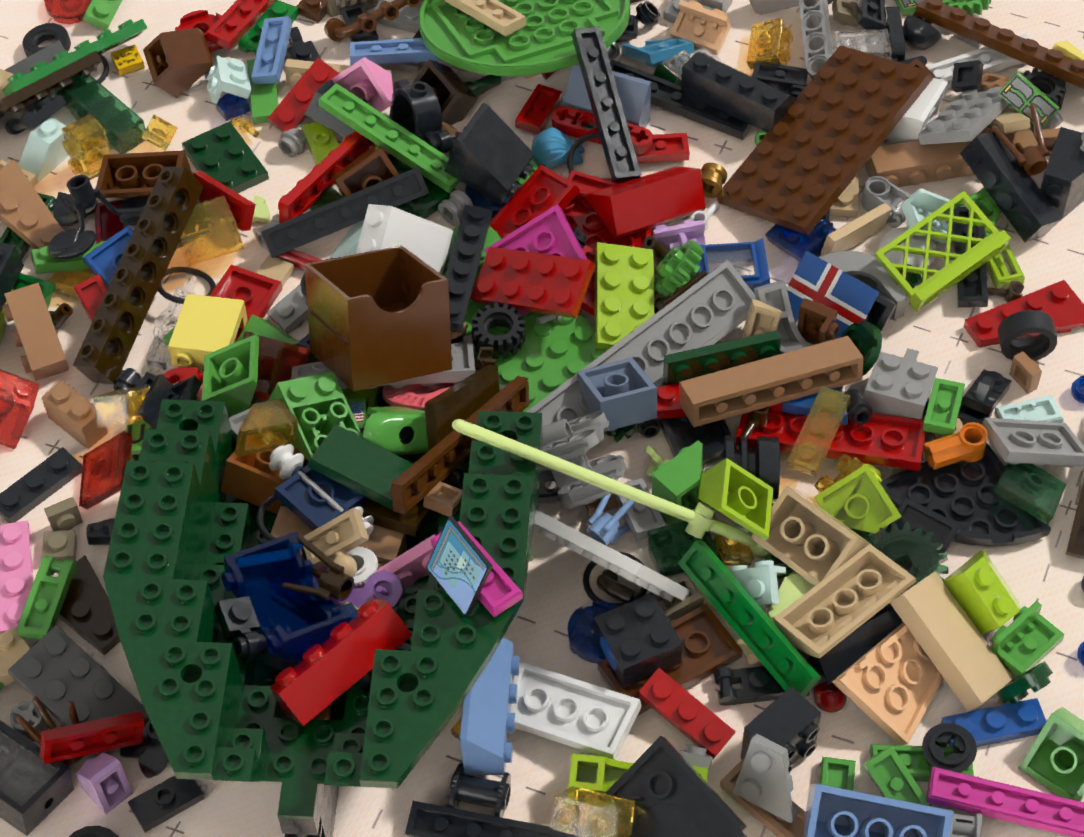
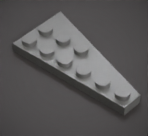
M472 335L462 337L461 343L451 344L452 370L380 386L391 385L394 388H404L409 384H421L432 387L439 383H452L454 385L475 373ZM322 362L292 366L291 380L330 372V370ZM336 376L341 390L347 389L348 386Z

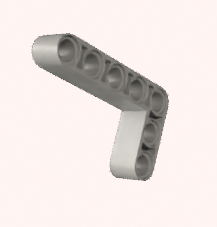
M749 0L753 10L760 15L799 6L805 64L812 80L833 54L828 1Z

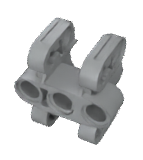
M597 411L570 421L562 419L543 426V452L614 480L621 478L626 469L624 457L621 455L609 454L589 461L586 456L590 448L604 441L603 432L609 430L610 422L609 420L607 421L604 411ZM551 469L559 488L557 493L563 508L572 510L596 502L598 498L612 493Z

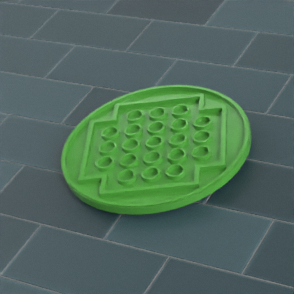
M424 0L419 11L418 20L424 44L435 56L446 63L480 74L526 76L553 72L579 64L571 36L574 29L600 27L607 49L625 31L630 19L631 8L630 0H498L526 17V26L507 36L502 35L444 0Z

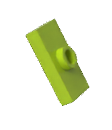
M315 121L301 126L302 133L306 138L305 141L316 165L321 163L331 150L339 146L333 131L319 122Z

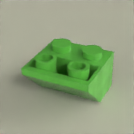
M699 440L691 446L681 449L677 456L666 464H660L651 473L652 495L690 510H695L698 502L702 503L698 499L701 474L703 473V444ZM660 512L664 522L675 532L679 533L687 527L688 522Z

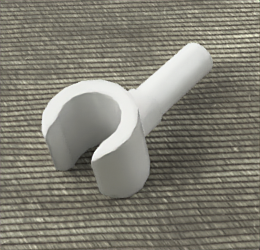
M714 202L705 212H694L691 219L694 221L702 220L705 224L704 231L708 229V219L718 209L719 203Z

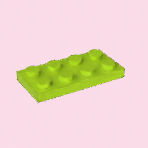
M599 242L595 246V349L608 350L654 315L653 249Z

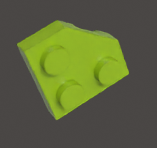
M865 464L814 496L822 509L851 529L875 534L902 517L868 464Z

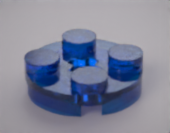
M606 601L592 602V606H587L583 609L581 606L576 609L571 615L567 627L569 647L572 653L591 663H599L606 659L594 639V633L591 632L594 630L593 618L619 606Z

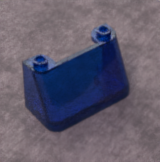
M297 531L224 557L225 572L221 573L223 585L228 592L232 591L236 598L250 597L260 624L259 630L266 639L270 653L272 655L277 654L283 660H304L303 655L308 649L317 644L322 645L331 637L330 633L336 626L343 622L349 623L358 615V610L352 602L336 607L331 599L326 601L318 596L295 592L282 587V584L287 582L321 589L313 576V563L310 559L305 561L301 556V547L303 545L297 541V536L300 535Z

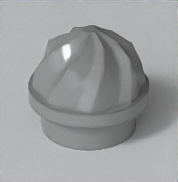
M290 129L280 135L278 146L284 154L294 157L296 154L303 152L306 138L300 130Z

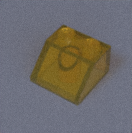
M224 196L195 205L179 241L187 267L244 249L236 221Z

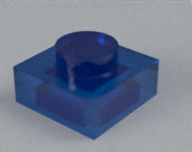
M230 93L223 95V97L219 98L218 103L215 104L217 111L226 121L251 111L249 103L245 98Z

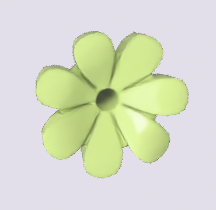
M647 445L645 452H647L652 463L645 473L651 477V473L660 464H666L669 460L658 455L656 449Z

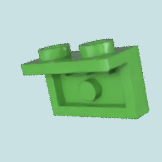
M1038 601L1034 602L1029 608L1026 606L1022 607L1014 616L1013 622L1008 627L1005 625L1000 627L992 637L994 642L992 650L1006 669L1016 677L1035 667L1063 641L1065 635L1040 615L1042 604Z

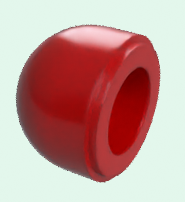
M820 683L813 689L815 704L822 711L833 713L844 707L847 696L836 685Z

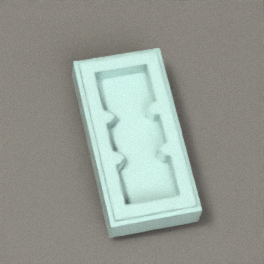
M1053 395L995 407L994 411L995 417L999 419L1063 422L1064 419Z

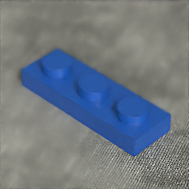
M1038 698L942 717L941 724L953 723L964 727L973 736L977 747L1039 735L1047 722ZM951 739L950 744L948 743L949 747H954L953 739Z

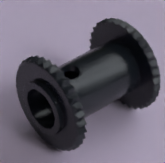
M463 763L458 764L450 783L449 807L456 809L459 802L462 801L495 808V816L503 817L511 794V775L505 772L501 782L466 775Z

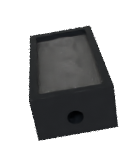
M0 720V818L28 836L74 790L71 770L69 766L61 761L43 764L40 756V747Z

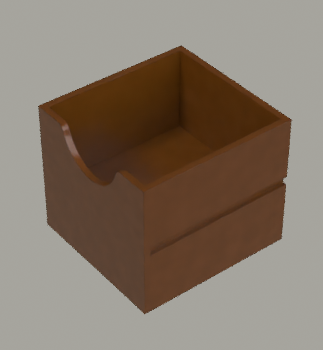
M400 245L304 264L307 305L310 307V310H308L310 352L330 371H333L352 391L452 370L448 279L412 252Z

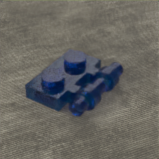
M821 219L809 235L775 224L765 236L770 243L801 262L806 250L816 256L824 245L821 238L827 237L828 234L837 229L834 228L832 222L827 219Z

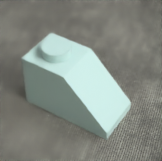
M52 117L44 120L30 132L18 166L36 174L39 183L75 151L69 127Z

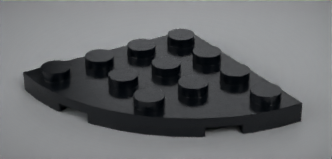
M987 442L984 456L977 462L962 460L934 470L925 461L921 463L920 471L906 469L880 482L897 509L904 497H907L961 525V530L954 540L955 542L979 546L1017 545L1048 536L1051 531V527Z

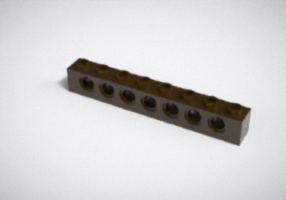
M185 167L162 168L73 363L75 368L94 383L115 385L114 379L124 367L204 186Z

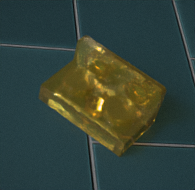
M782 18L752 25L746 61L750 69H754L756 61L787 66L788 61H790L789 49L790 43L793 42V34L790 27H786Z

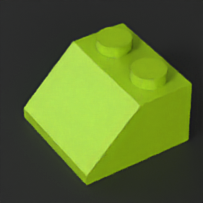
M725 458L701 474L698 499L763 540L769 538L773 488L728 458Z
M984 549L943 580L981 634L1002 627L1020 611V602Z

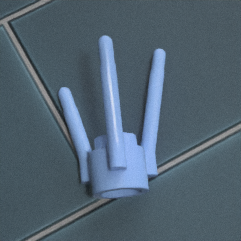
M611 494L602 497L594 514L587 521L590 525L587 529L589 535L606 546L608 543L613 545L620 536L630 530L628 523L619 529L617 528L620 526L619 519L629 510L634 501L627 500L614 516L608 513L601 516Z

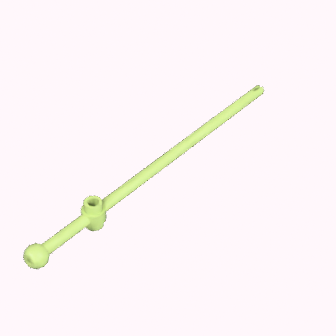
M456 419L452 423L453 429L459 433L688 522L685 532L696 538L702 539L705 531H711L749 546L752 553L758 557H766L770 553L751 538L753 534L713 519L712 517L716 510L704 503L698 502L696 509L690 510L465 420Z

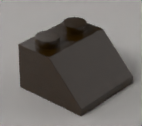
M428 60L413 81V83L417 81L425 82L433 89L440 104L442 122L449 125L462 121L478 100L450 66Z

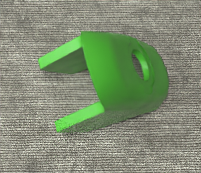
M400 406L367 407V414L371 416L366 420L364 426V439L397 456L426 454L429 451L425 411ZM405 426H410L414 431L413 440L408 444H403L399 439V433Z

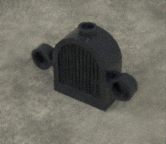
M407 79L394 82L389 118L444 154L452 151L453 140L447 130L442 131L441 108L433 89L427 83L421 81L414 82L412 85Z

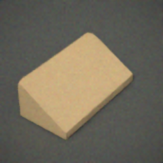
M752 299L740 339L776 331L782 311L759 300Z

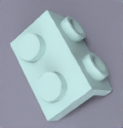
M216 56L214 66L205 74V79L208 80L207 92H210L211 102L217 104L222 91L248 99L251 85L247 65L235 58L229 60Z
M922 188L912 193L900 205L907 220L906 226L910 229L946 204L950 199ZM934 220L931 225V231L947 233L948 221ZM930 238L933 241L946 244V240Z
M772 560L754 562L755 567L747 568V565L728 567V570L760 607L779 604L777 575L786 574V567L775 566Z

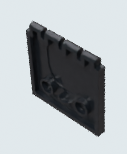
M660 736L570 829V831L602 837H747L742 832L747 827L744 822L663 736Z

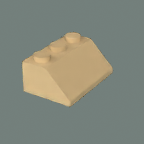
M788 486L785 487L772 506L769 538L763 540L755 534L751 536L754 541L814 586L868 544H871L802 493Z

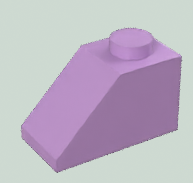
M104 752L96 758L87 760L81 769L76 772L84 791L105 814L133 794L119 760Z

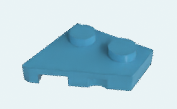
M681 38L645 41V46L640 48L629 43L621 44V55L645 62L647 66H658L665 60H681L684 58V55L694 53V42Z

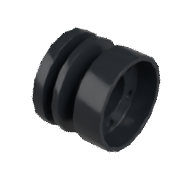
M725 436L719 462L728 458L773 488L772 502H776L779 497L780 485L779 438L774 436H758L755 449L748 450L746 437L740 436L739 450H734L733 436Z

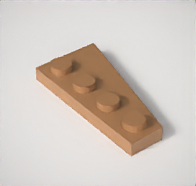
M12 160L0 169V221L33 249L49 246L52 238L64 230L16 161Z

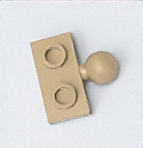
M354 508L303 536L332 561L345 568L344 573L352 577L357 572V564L346 553L369 540L361 512ZM304 547L309 567L319 569L325 565Z

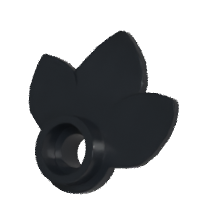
M150 720L145 728H143L142 744L120 748L121 757L139 758L138 762L141 772L146 778L159 775L167 766L168 759Z

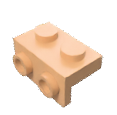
M680 0L678 4L680 12L669 33L671 38H681L694 42V46L719 55L731 29L727 14L719 9L709 10L703 8L700 3L693 0L688 2Z

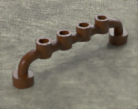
M421 0L383 1L379 5V9L370 14H360L356 22L346 26L338 18L329 19L324 26V32L333 41H341L362 30L366 33H371L376 29V22L383 18L394 20L399 15V9L406 5L417 7L420 5Z

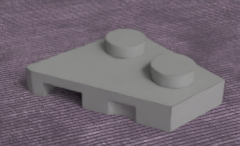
M756 734L751 739L733 793L792 823L797 816V807H793L791 791L794 788L792 776L788 771L790 764L788 750Z

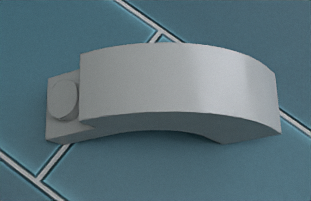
M837 251L819 257L852 277H857L882 291L897 304L891 315L893 320L904 316L907 295L898 287V284L874 255L858 251Z
M780 280L754 288L756 300L782 311L776 330L781 337L780 354L813 345L804 340L796 326L785 281Z

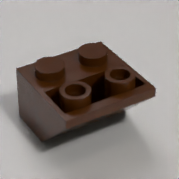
M199 28L162 32L143 49L154 85L175 98H178L214 66L203 32Z

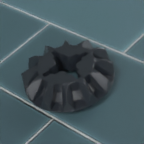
M953 723L938 724L928 730L923 738L922 755L925 756L928 766L961 772L963 770L967 771L976 758V742L971 733L960 725ZM951 739H953L954 751L957 753H952L950 757L945 759L944 749L940 748V746L946 747L948 743L950 744Z

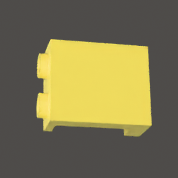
M187 294L168 345L172 365L204 369V357L206 354L233 344L238 329L244 328L248 320L244 300Z

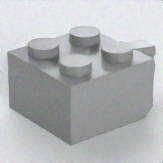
M907 348L904 358L880 351L865 388L863 400L871 406L872 413L923 419L938 367L917 362L919 354L917 350Z

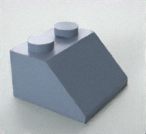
M633 358L577 371V379L588 414L604 411L607 421L609 420L610 422L609 430L607 431H614L633 424H641L657 418V387Z

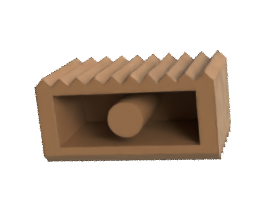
M60 381L42 396L41 400H43L42 403L47 411V417L85 448H91L108 434L102 410L94 406L93 403H90L89 400H86L85 396L82 397L81 393H78L77 390H74L65 381Z

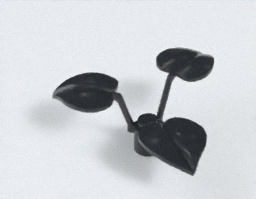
M77 175L67 182L70 194L58 192L53 215L60 226H71L79 222V227L77 230L68 229L62 231L52 238L48 246L51 257L55 259H72L83 255L92 248L96 241V234L92 230L84 231V219L95 212L98 203L96 198L114 215L120 216L119 219L122 224L133 226L139 221L149 196L129 198L119 205V209H116L101 194L99 189H93L88 176Z

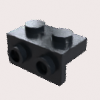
M159 374L155 377L138 413L152 429H156L162 399L196 401L198 398L197 393L202 383L193 375L172 385L163 374Z

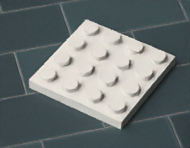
M536 510L534 523L541 526L538 533L670 602L673 597L682 601L687 597L689 589Z

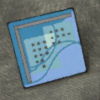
M448 517L426 568L463 615L467 617L470 616L493 565L453 517Z

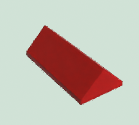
M676 166L587 193L585 197L615 239L692 215L696 211H704L706 208L700 168Z

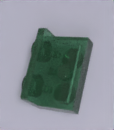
M685 521L649 530L647 532L648 550L657 573L667 577L685 572L678 562L695 540H703L720 559V554L710 535V531H705L702 539L696 538L685 532L688 522Z

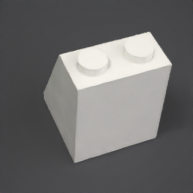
M933 78L885 139L894 144L919 140L918 134L938 114L948 82Z
M368 204L356 254L402 245L442 275L453 230L393 206Z

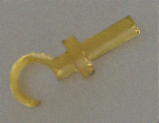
M241 114L231 117L230 122L233 126L239 127L242 132L250 133L255 138L259 136V132L253 128L250 120L241 119L236 121L242 118Z

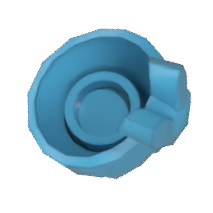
M557 128L545 129L534 137L532 141L533 160L537 166L541 164L547 168L560 166L567 162L568 152L575 141L570 140L566 134ZM581 144L573 155V165L583 163L581 154L585 152V149Z

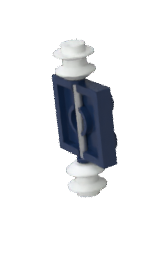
M281 445L271 453L269 468L272 471L281 469L279 477L282 480L287 479L275 488L274 496L311 530L314 531L351 508L360 510L361 515H363V508L360 506L366 502L367 497L309 468L308 465L303 468L304 455L301 453L293 455V445ZM372 516L362 517L368 537L374 528L372 526L374 521Z

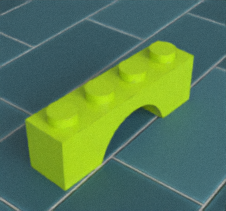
M572 753L568 784L569 791L571 793L603 796L634 763L618 761L604 756ZM692 766L707 782L708 768Z

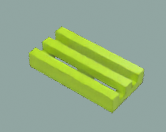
M1009 244L1002 253L1012 271V275L1009 274L1001 254L986 262V269L995 288L1001 289L1004 284L1009 287L1010 283L1015 281L1024 284L1025 276Z

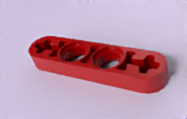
M568 106L558 107L552 112V127L557 128L566 135L580 138L589 133H599L593 113ZM627 123L635 153L642 155L650 152L653 147L652 132L645 127ZM593 124L596 127L592 130H586L583 128V125ZM600 139L587 140L602 145Z

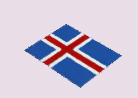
M807 250L787 286L796 325L798 324L799 308L804 298L837 310L836 323L839 324V330L835 339L840 338L842 333L855 322L859 324L861 321H865L880 293Z

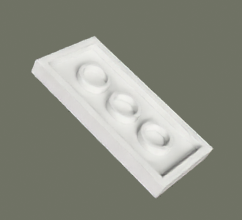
M524 662L520 664L519 676L514 675L513 684L518 685L517 704H511L510 713H515L516 729L616 760L642 707L640 699Z

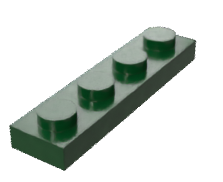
M777 331L664 355L663 378L666 384L669 385L779 355L781 337Z

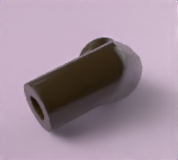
M648 236L644 240V248L653 249V254L659 257L661 261L670 251L664 243L653 236Z

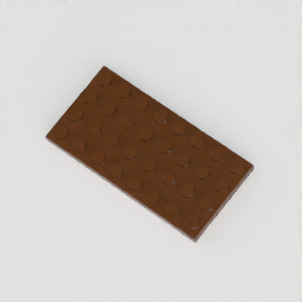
M840 45L798 95V99L790 106L780 122L765 135L723 186L721 193L716 195L718 203L809 235L933 80L931 71Z

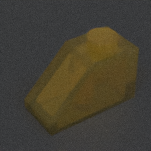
M281 399L252 405L239 428L235 448L237 457L275 450L281 445H294L299 421Z

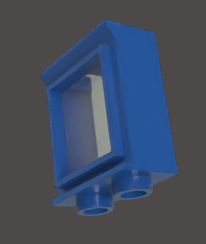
M763 238L755 242L700 245L704 253L701 255V261L697 263L700 266L699 271L692 278L702 271H706L708 275L728 260L754 294V288L770 284Z

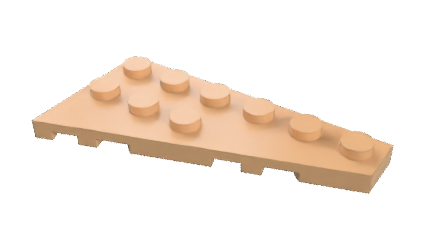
M903 622L833 680L832 683L899 745L909 744L937 692L943 676Z

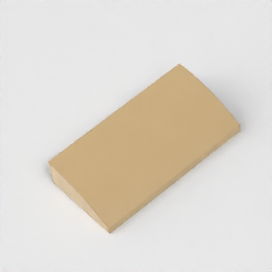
M868 544L774 618V622L795 648L820 659L916 582V578L874 546Z
M936 571L890 602L968 712L983 704L1013 679Z

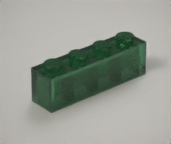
M81 74L73 78L74 83L62 90L58 86L54 88V97L61 95L67 103L65 107L70 110L73 117L77 121H83L93 135L98 134L108 148H114L118 153L126 154L148 139L144 120L91 75L84 78Z

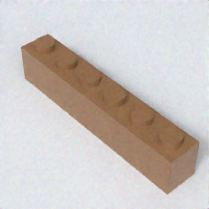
M992 127L985 128L977 136L992 132ZM1031 128L1004 134L1014 147L1016 143H1020L1023 148L1031 145L1038 148V143ZM919 140L879 146L866 162L865 169L869 178L872 176H882L897 187L974 175L973 171L960 155L971 141L920 145Z
M849 336L837 338L679 382L680 406L693 427L701 426L863 380L864 357Z

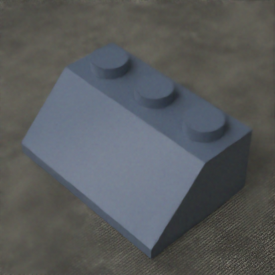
M580 64L571 67L562 101L563 106L593 113ZM612 71L627 123L646 128L650 121L651 81ZM593 124L583 125L584 127L594 129L596 127Z

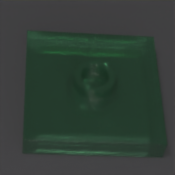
M1006 462L995 486L994 493L1045 524H1049L1055 515L1066 483L1034 464L1019 463L1015 465Z

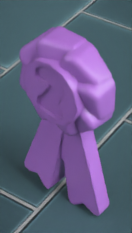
M381 570L370 575L363 588H353L346 600L339 601L332 597L327 601L326 606L328 608H335L349 602L360 608L367 601L379 598L389 602L394 609L400 605L405 590L400 578L396 574ZM344 606L333 613L334 616L339 618V624L343 622L349 623L356 617Z

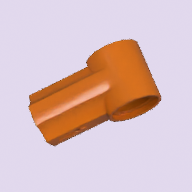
M971 422L963 425L960 432L924 443V452L930 468L935 470L962 460L966 462L981 460L985 453L988 436L986 428L979 423Z

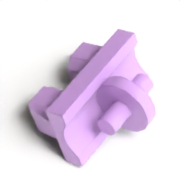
M683 220L679 225L668 227L664 224L655 226L653 230V237L664 243L669 250L673 247L679 249L688 240H694L699 245H706L704 237L705 224L702 220Z

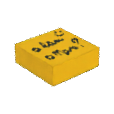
M136 45L110 53L120 76L145 68L144 61Z

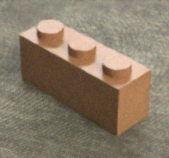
M39 283L4 293L8 304L2 305L7 321L14 320L17 328L11 331L17 348L23 346L26 354L20 357L25 372H32L35 381L68 371L69 367Z

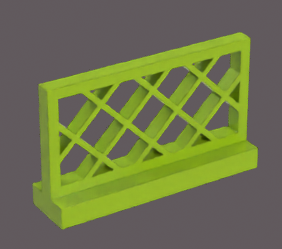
M963 191L875 252L874 257L911 299L909 305L915 312H918L1005 250L1011 237L1005 230L999 232L967 193ZM962 202L969 210V218L953 216L954 206ZM934 220L948 221L947 233L931 231L932 222ZM952 222L968 224L967 236L951 234ZM973 225L984 227L990 235L985 239L972 237ZM913 235L926 237L925 249L909 247V238ZM930 238L946 240L945 252L929 250ZM950 242L966 243V252L962 255L950 253ZM890 251L904 252L902 265L891 263L885 255ZM908 253L924 255L923 268L908 266ZM928 256L944 258V267L941 270L927 269ZM906 272L922 274L921 284L913 289L905 280Z

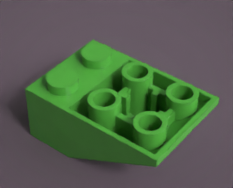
M333 371L278 382L268 400V405L279 429L308 461H310L313 454L336 424L363 438Z

